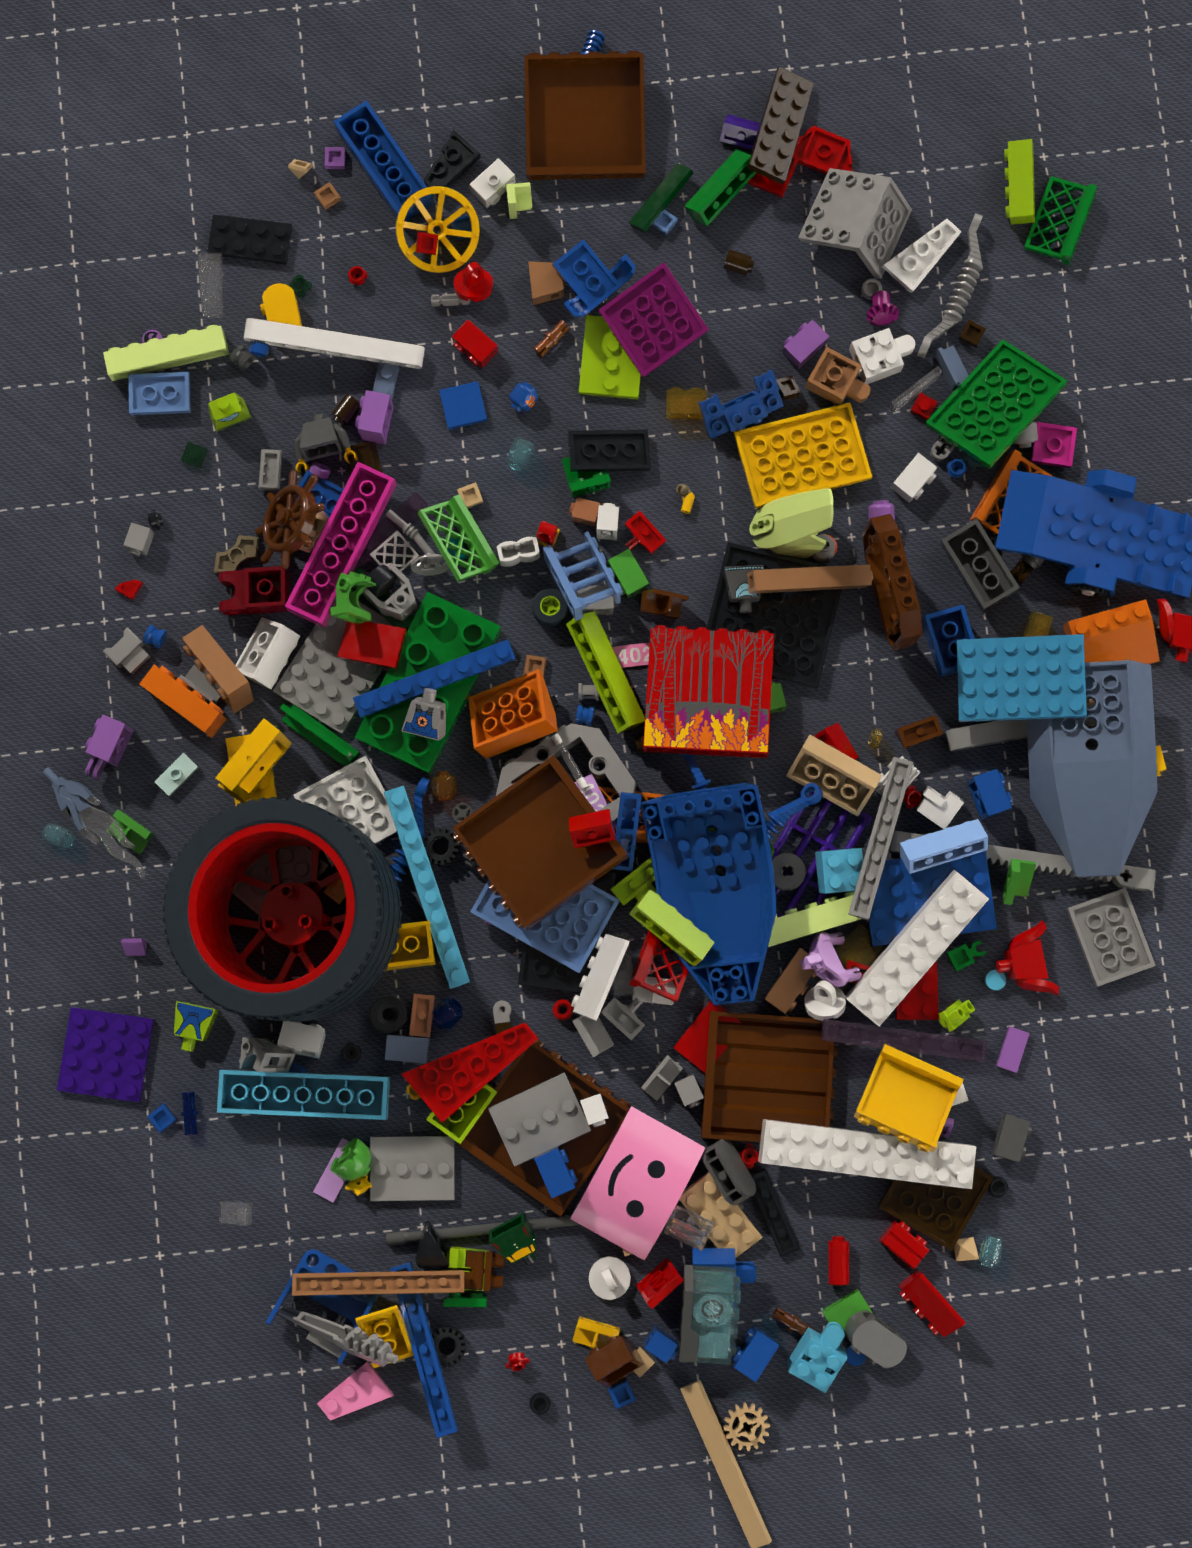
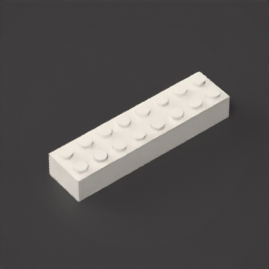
M953 870L863 974L861 979L845 995L846 999L876 1025L880 1026L989 898L957 871Z

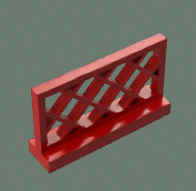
M648 930L628 984L634 987L640 986L673 1002H677L688 969L677 955L678 960L669 963L665 952L672 949L669 947L663 950L660 939ZM661 954L665 965L656 968L653 958ZM680 963L683 970L682 974L675 977L671 966ZM667 968L671 979L662 982L658 971ZM654 973L658 984L653 986L645 982L647 975ZM673 981L676 988L674 995L666 991L664 984Z

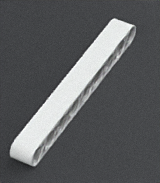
M253 318L246 319L244 340L248 342L253 340L256 343L259 341V344L263 342L272 346L421 369L423 365L425 348L414 344Z

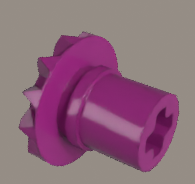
M883 290L873 293V307L867 311V321L871 325L876 324L877 327L880 325L886 326L888 323L893 324L898 319L899 310L890 303L889 293Z

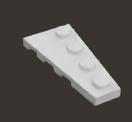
M945 219L881 267L912 293L959 236L961 231L952 222Z

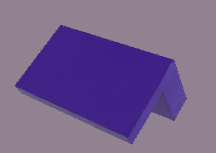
M727 114L719 141L752 150L760 123Z

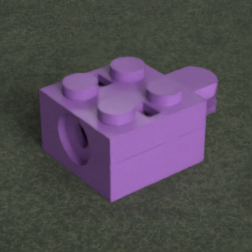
M105 715L97 719L94 725L95 732L92 737H89L85 748H87L85 752L91 755V759L85 769V775L88 777L92 775V778L95 780L100 778L106 763L115 767L118 766L134 732L128 725Z

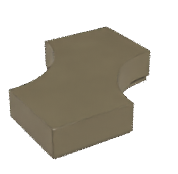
M239 535L231 549L216 553L214 573L219 574L222 571L237 570L244 561L258 558L260 538Z

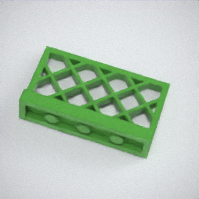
M460 495L453 496L449 501L418 511L420 519L457 582L482 573L484 575L488 574L499 564L498 559ZM443 508L446 509L450 517L441 513ZM429 513L435 516V522L429 520L426 514ZM440 519L449 523L448 528L439 525ZM452 525L456 526L460 534L452 531ZM437 530L445 533L446 538L439 537ZM450 536L459 540L458 546L449 542ZM463 542L466 543L470 551L462 548ZM448 547L456 551L455 557L449 554L447 551ZM460 553L469 557L468 563L459 559ZM476 560L480 568L473 566L472 561ZM458 565L466 568L465 574L461 575L457 568Z

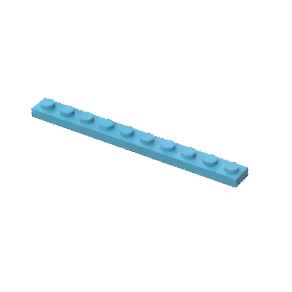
M404 785L385 791L384 795L426 920L430 921L432 937L449 988L452 989L469 983L470 981Z

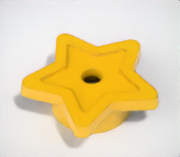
M368 1174L365 1177L360 1176L356 1180H351L345 1186V1190H352L356 1196L365 1193L368 1188L372 1187L371 1183L367 1181Z

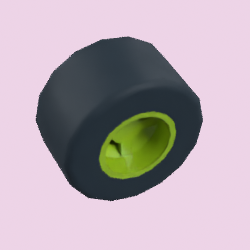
M548 588L541 590L534 597L532 611L534 618L539 624L545 627L559 626L568 616L569 607L562 593L557 589Z

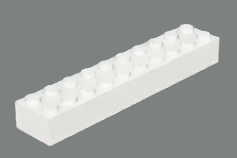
M763 1119L758 1162L972 1189L976 1146L938 1141L936 1144L937 1148L933 1153L930 1151L926 1153L920 1151L916 1145L910 1142L906 1144L899 1141L897 1136Z

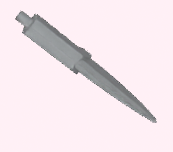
M282 1306L278 1314L302 1328L335 1343L345 1352L384 1367L389 1362L395 1364L398 1360V1356L393 1354V1349H391L388 1342L384 1343V1340L379 1338L377 1334H372L368 1338L367 1333L362 1332L360 1327L353 1329V1327L346 1324L342 1326L330 1320Z

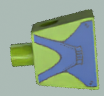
M176 1001L174 1035L184 1037L182 1050L193 1052L196 1040H207L217 1017L218 1009Z

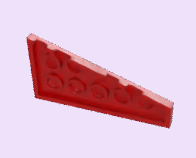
M524 1022L401 1075L443 1123L539 1038Z

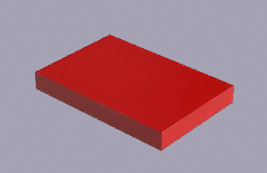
M346 622L337 657L397 669L407 630L373 622L358 624Z
M711 1000L673 1047L704 1073L707 1063L709 1011L728 1012L721 1005H714ZM718 1016V1022L742 1023L735 1017ZM716 1044L715 1062L728 1045Z
M667 1257L637 1283L636 1286L647 1305L653 1309L681 1284L684 1279Z

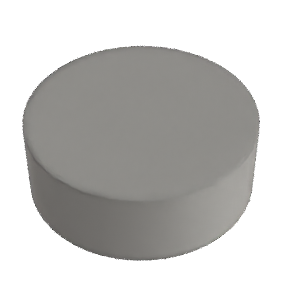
M873 278L867 279L861 288L862 295L868 300H872L873 293L882 291L881 283Z

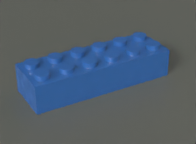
M366 100L333 121L334 126L342 141L397 219L404 202L412 194L427 188V186ZM432 194L419 199L425 209L434 204ZM414 203L405 216V222L420 213Z

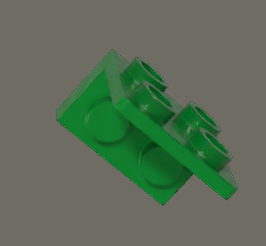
M569 457L562 459L572 498L611 488V480L606 471L570 472Z

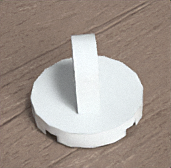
M824 980L818 981L804 998L807 1013L814 1019L821 1021L838 1018L844 1013L846 1008V997L843 991Z
M607 1256L600 1258L590 1269V1287L602 1299L613 1300L619 1298L626 1293L630 1286L631 1276L629 1268L624 1261L616 1257Z

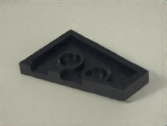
M453 129L448 143L444 144L441 149V155L437 161H434L423 181L427 187L441 186L448 188L481 158L480 153Z

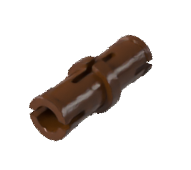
M777 1307L773 1312L774 1315L771 1316V1319L787 1327L789 1332L793 1331L800 1336L804 1335L808 1327L814 1330L813 1327L800 1321L798 1316H792L780 1307Z

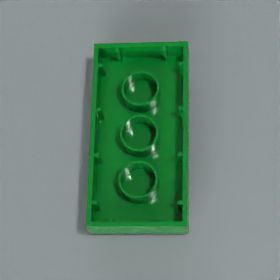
M427 592L406 633L397 669H388L380 687L496 644L502 632L501 626ZM481 673L436 690L435 701L445 703L446 735L439 741L402 732L409 706L415 698L365 716L355 735V739L431 776Z

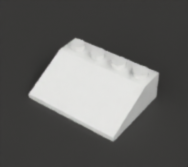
M605 934L604 938H599L595 947L599 951L596 957H591L587 966L591 970L588 977L583 976L579 985L583 989L580 996L575 994L572 1001L573 1012L597 1021L630 941Z

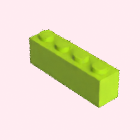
M1032 139L1008 141V149H1004L1005 161H1008V168H1005V180H1009V187H1005V197L1009 199V206L1005 207L1006 218H1010L1011 225L1035 223Z
M648 890L640 898L629 913L693 967L703 960L715 943L708 934L700 931L694 926L692 921L684 918L675 907L667 904L661 899L659 894Z

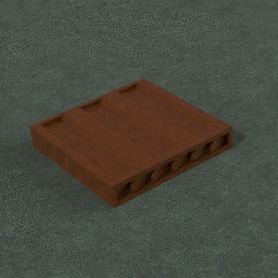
M709 1011L701 1138L760 1142L763 1119L829 1127L830 1121L833 1122L834 1109H830L831 1100L835 1098V1088H832V1079L836 1078V1067H833V1058H837V1046H834V1037H838L839 1026L835 1025V1020L821 1021L812 1018ZM718 1016L735 1017L742 1023L718 1022ZM716 1044L728 1045L715 1062Z

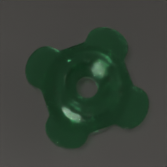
M299 274L296 275L288 286L294 290L297 297L303 298L306 291L312 288V283Z

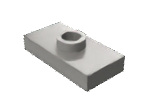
M261 449L259 490L280 491L282 450Z

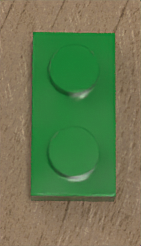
M461 1292L449 1293V1296L444 1297V1307L487 1306V1296H483L482 1292H471L470 1296H461Z

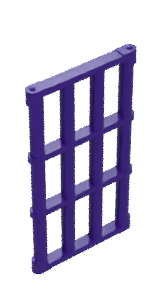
M812 791L809 797L813 796L815 792ZM827 799L824 800L807 831L796 825L805 808L799 810V812L792 815L786 821V826L774 845L772 860L779 855L793 829L804 835L793 853L801 858L811 839L822 845L819 851L839 850L832 846L849 817L850 812L843 809L826 840L823 841L814 834L833 802ZM861 811L859 816L862 819L844 849H851L856 846L865 828L873 820L870 815ZM816 857L807 870L804 881L796 889L782 915L776 912L777 917L785 916V911L795 909L808 885L819 891L818 884L811 881L817 871ZM789 867L787 869L782 868L784 870L783 876L792 875L790 873L792 870ZM775 886L776 899H777V897H778V895L780 894L781 890L778 889V888ZM818 893L813 903L816 902L817 906L821 905L826 895L829 896L830 893Z

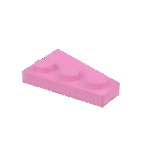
M367 1361L317 1404L328 1419L333 1420L390 1398L394 1394Z

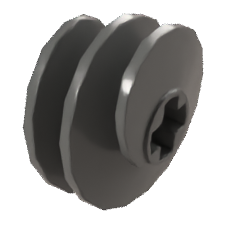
M782 853L772 860L775 886L778 889L791 891L801 885L806 871L803 861L798 856L791 853ZM789 867L792 870L790 872L792 875L783 876L782 873L784 871L782 868L787 869Z

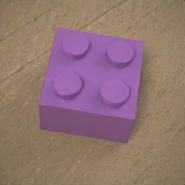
M366 390L365 396H362L360 400L362 411L361 415H358L356 418L355 427L358 428V433L363 441L386 445L394 409L391 396Z

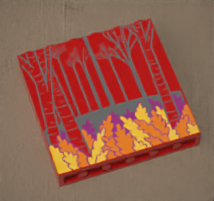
M657 625L655 628L651 627L643 742L644 752L768 758L774 634L766 630L753 633L745 629L732 632L725 628L712 631L705 627H698L696 630L688 629L684 626H678L676 629L668 628L664 625Z

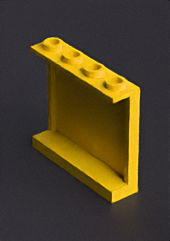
M885 1044L877 1059L854 1117L863 1125L875 1126L883 1134L889 1135L890 1133L897 1136V1139L903 1143L909 1144L910 1142L916 1145L920 1151L926 1153L930 1151L933 1153L937 1148L936 1144L964 1079Z

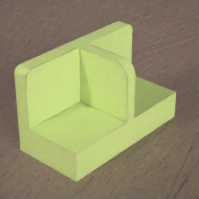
M530 182L506 184L510 219L518 218L517 211L532 209Z

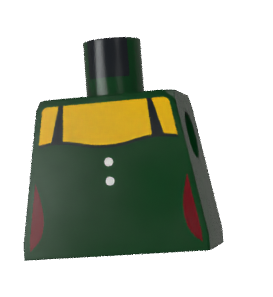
M524 1212L489 1230L490 1244L509 1263H515L522 1259L525 1265L528 1266L535 1262L536 1257L533 1253L537 1250V1240Z

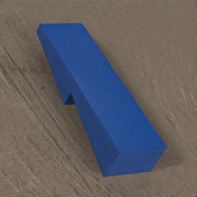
M621 792L615 838L626 851L628 858L613 869L633 870L642 794Z

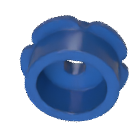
M960 459L949 461L947 473L951 477L961 478L967 470L966 464Z

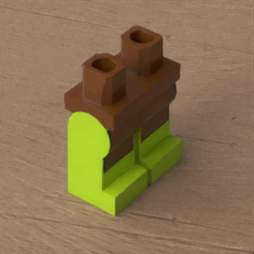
M454 1246L450 1248L449 1268L451 1269L449 1271L464 1270V1290L490 1291L492 1288L503 1287L504 1275H493V1267L504 1268L505 1258L501 1254L494 1253V1250ZM454 1268H470V1270H469V1269H454Z

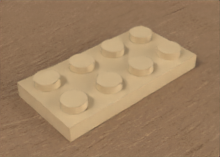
M709 1172L683 1191L679 1200L717 1248H735V1258H737L763 1238L738 1205H731L724 1199Z

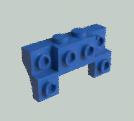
M768 370L763 375L753 377L757 392L754 390L721 405L716 394L713 395L714 397L698 402L704 427L709 438L712 439L728 431L743 430L745 426L751 423L758 424L763 421V418L768 416V413L784 407L773 370Z

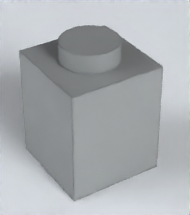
M131 522L123 545L128 550V553L139 557L140 554L147 556L155 533L151 528Z
M693 1074L674 1082L684 1106L689 1105V1108L701 1104L700 1099L704 1097Z

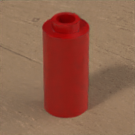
M832 1236V1240H828V1284L831 1285L850 1284L849 1241L845 1240V1236Z

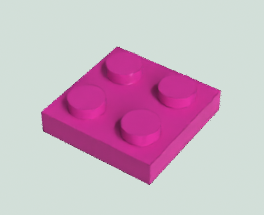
M1037 422L1038 440L1033 443L1031 462L1070 469L1073 463L1077 428Z

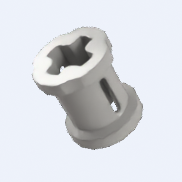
M579 683V701H582V699H595L599 701V693L595 685Z

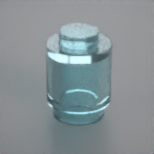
M48 823L42 832V838L47 843L62 849L71 847L75 839L72 830L56 823Z
M988 1235L985 1236V1240H982L978 1259L982 1261L981 1265L990 1268L999 1265L1003 1249L1002 1239Z

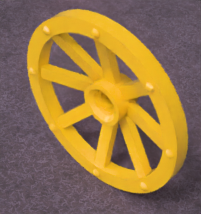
M441 186L421 189L412 194L400 208L396 220L398 245L404 256L413 265L422 270L433 273L455 270L469 260L478 244L480 229L477 214L471 203L462 194L453 189ZM430 194H439L435 220L432 219L419 200L420 198ZM446 195L458 201L462 207L444 221H441ZM413 203L428 225L404 221ZM467 212L472 232L447 228L450 223ZM435 226L439 228L436 255H431L430 264L421 261L413 254L416 250V243L408 248L403 228L425 231L430 234H435L433 231ZM446 235L471 238L462 256L445 237ZM439 240L456 261L447 265L437 266Z

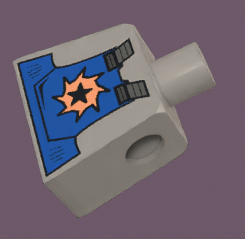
M425 688L423 698L417 697L412 700L402 732L438 741L445 737L446 705L445 703L435 701L436 690Z

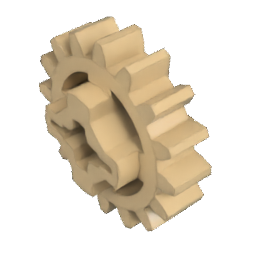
M743 1402L742 1408L736 1404V1411L729 1409L730 1418H724L728 1425L723 1426V1429L729 1431L725 1436L727 1439L732 1438V1446L738 1443L739 1450L746 1446L747 1451H750V1446L752 1445L758 1449L757 1443L761 1442L764 1444L763 1436H769V1432L765 1428H769L770 1424L764 1422L768 1417L766 1414L761 1415L763 1411L761 1407L755 1410L754 1403L747 1407L746 1402ZM745 1412L752 1413L756 1415V1417L746 1416ZM738 1417L737 1425L732 1428L735 1418ZM744 1422H747V1424L750 1425L749 1431H746L745 1428L742 1429L744 1427ZM761 1425L759 1434L755 1436L756 1428ZM744 1436L747 1437L749 1440H741L738 1437Z

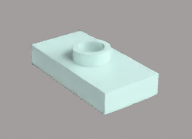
M183 753L155 783L168 796H171L199 767Z

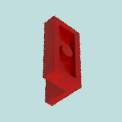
M839 723L831 725L814 735L815 738L854 760L858 758L856 751Z
M610 809L569 818V832L575 849L616 840Z

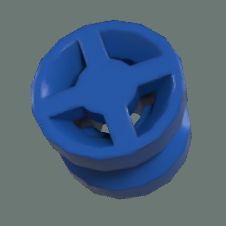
M151 624L145 632L143 643L147 645L152 644L155 648L161 649L166 640L167 631L164 629L158 630L156 626Z
M578 705L575 724H585L591 727L595 707L584 708L583 705Z

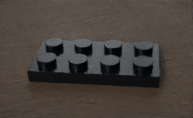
M213 214L207 253L213 256L287 265L293 226L288 223Z
M648 430L568 431L567 433L570 472L649 471L651 469Z

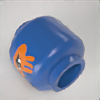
M526 381L524 383H517L509 395V399L512 401L510 406L519 412L522 409L530 411L538 400V394L536 393L538 390Z

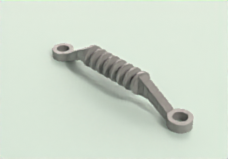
M975 213L967 232L970 253L963 263L965 267L960 270L962 274L958 275L959 281L955 283L956 289L952 290L954 296L949 297L951 303L946 304L948 310L943 312L942 322L924 337L917 354L918 357L924 359L931 342L962 321L960 314L965 313L963 307L968 306L966 300L971 299L969 293L974 291L972 286L977 284L975 279L980 277L978 272H981L983 269L976 233L983 217L980 214Z

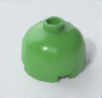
M354 1138L341 1149L342 1155L340 1158L335 1157L330 1168L334 1174L343 1180L351 1181L358 1179L360 1176L365 1177L371 1169L369 1167L371 1163L370 1149L359 1138Z

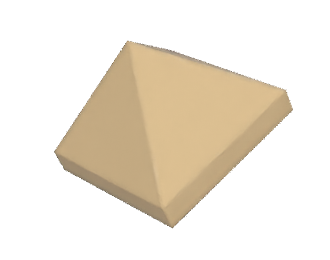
M294 159L288 165V169L299 179L312 168L313 164Z

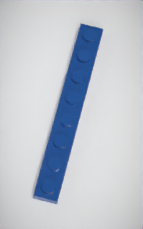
M507 639L353 697L359 716L362 718L424 694L425 688L437 690L516 659Z
M412 1262L390 1268V1271H414ZM397 1294L436 1438L457 1432V1423L421 1294Z

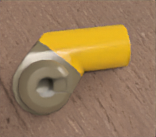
M679 484L676 487V492L683 501L681 512L690 514L695 496L687 485Z

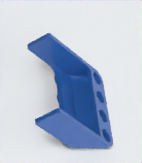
M313 1249L303 1255L293 1274L348 1273L356 1271ZM292 1276L265 1322L269 1326L274 1321L286 1297L292 1293ZM378 1294L306 1296L349 1319L353 1323L354 1328L358 1326L355 1318L370 1313ZM343 1350L337 1364H342L348 1352Z

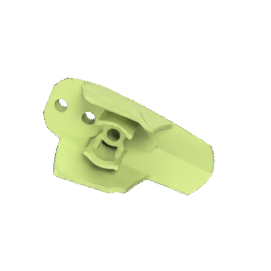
M827 488L802 492L776 499L761 507L756 512L749 528L751 535L754 536L753 541L756 546L770 549L776 554L807 559L814 553L820 552L826 545V540L816 535H818V532L832 526V491Z

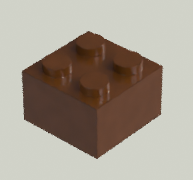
M622 1336L612 1337L607 1341V1345L602 1348L597 1347L589 1352V1356L585 1358L596 1382L608 1387L644 1365L633 1342Z

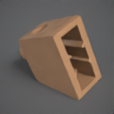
M528 262L533 305L564 297L563 286L568 285L552 267L553 263Z

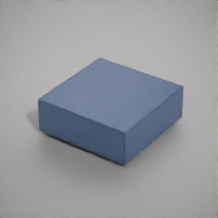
M664 209L651 226L664 236H667L678 222V218Z

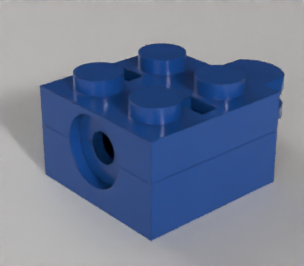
M693 1248V1272L724 1274L731 1281L730 1299H736V1283H753L756 1280V1265L754 1262H736L735 1248Z

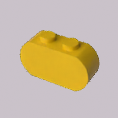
M281 283L269 286L262 295L263 304H260L262 315L266 316L267 321L302 326L294 290L290 286Z

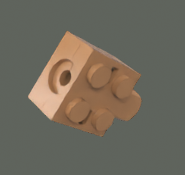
M828 347L825 348L805 386L809 391L836 405H841L846 396L856 402L863 403L870 394V386L857 379L862 365Z

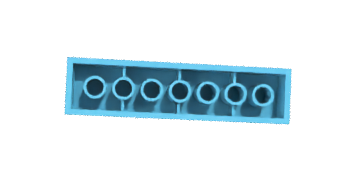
M219 1070L217 1113L387 1120L390 1077Z

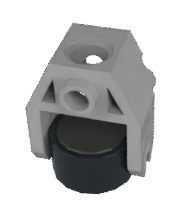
M392 563L387 567L380 565L368 575V577H371V582L376 583V586L365 588L362 594L383 615L404 621L418 609L409 579ZM397 580L400 581L401 587L385 602L378 600L393 588Z

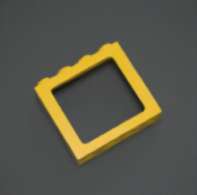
M263 718L216 776V779L220 781L218 786L238 801L240 798L246 801L292 745V742L280 730ZM249 756L252 757V760H251V761H248V760H247V758H248Z

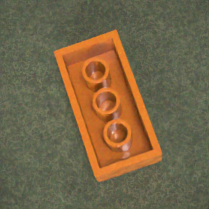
M153 665L139 685L213 738L227 720L223 716L224 711L212 701L207 704L208 700L197 690L194 689L191 692L192 688L179 677L175 680L176 676L163 665L160 668Z

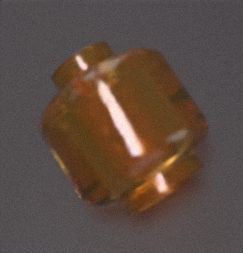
M438 771L437 776L431 778L433 797L438 798V801L454 799V796L459 792L457 776L449 774V771Z

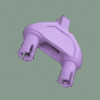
M824 931L818 932L811 943L808 956L800 962L803 970L814 969L818 977L835 987L844 986L847 982L859 981L862 977L861 972H859L860 969L845 970L833 947L834 945H842L844 943L843 933L828 934Z

